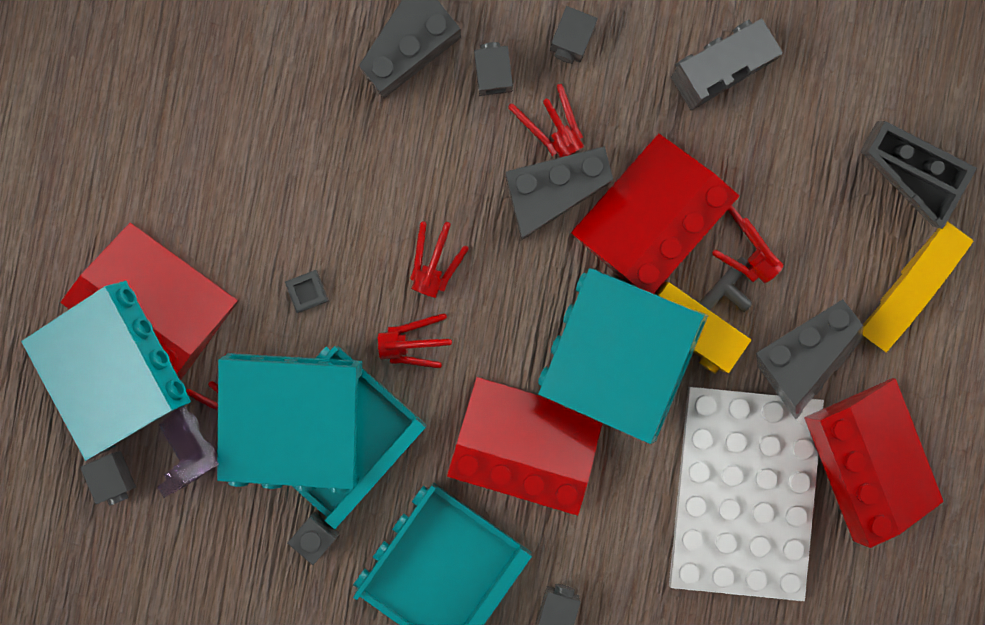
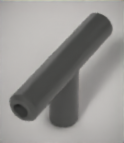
M740 257L737 260L744 266L748 268L750 267V264L745 258ZM731 267L699 303L708 310H711L725 295L741 311H747L751 307L752 301L734 286L743 273Z

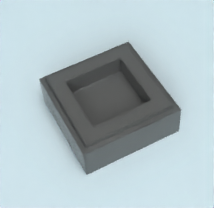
M317 270L285 281L296 313L329 301Z

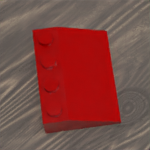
M658 133L574 228L571 234L626 283L654 294L740 195L715 173Z
M129 223L82 272L60 302L68 309H71L104 286L127 281L129 287L134 291L143 313L152 324L157 339L163 350L168 354L170 363L181 381L238 303V300L137 226Z
M476 377L447 477L578 516L588 485L603 423L543 396Z
M896 378L889 379L804 417L854 542L872 548L900 535L944 502Z

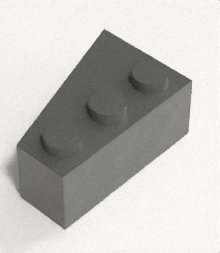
M402 0L359 66L365 77L384 99L461 38V29L438 0Z
M750 19L743 22L732 30L733 35L724 40L719 37L704 47V51L695 56L691 54L675 64L676 70L672 74L671 79L691 111L769 65L783 54L763 19L753 24Z
M876 121L860 151L933 227L940 229L944 228L977 169L971 164L886 121Z
M605 146L505 172L521 241L612 182L613 176Z
M842 299L756 353L758 368L795 419L800 416L804 407L823 388V384L834 371L839 369L862 341L863 324Z

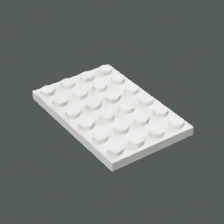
M688 386L669 579L670 588L805 601L819 454L804 417L822 410L824 400L811 399L804 407L800 416L795 419L778 395Z

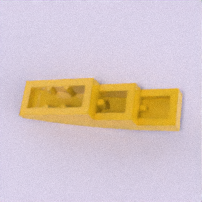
M948 221L943 229L938 228L902 269V275L880 299L881 304L863 323V336L887 353L948 278L974 242L973 239Z

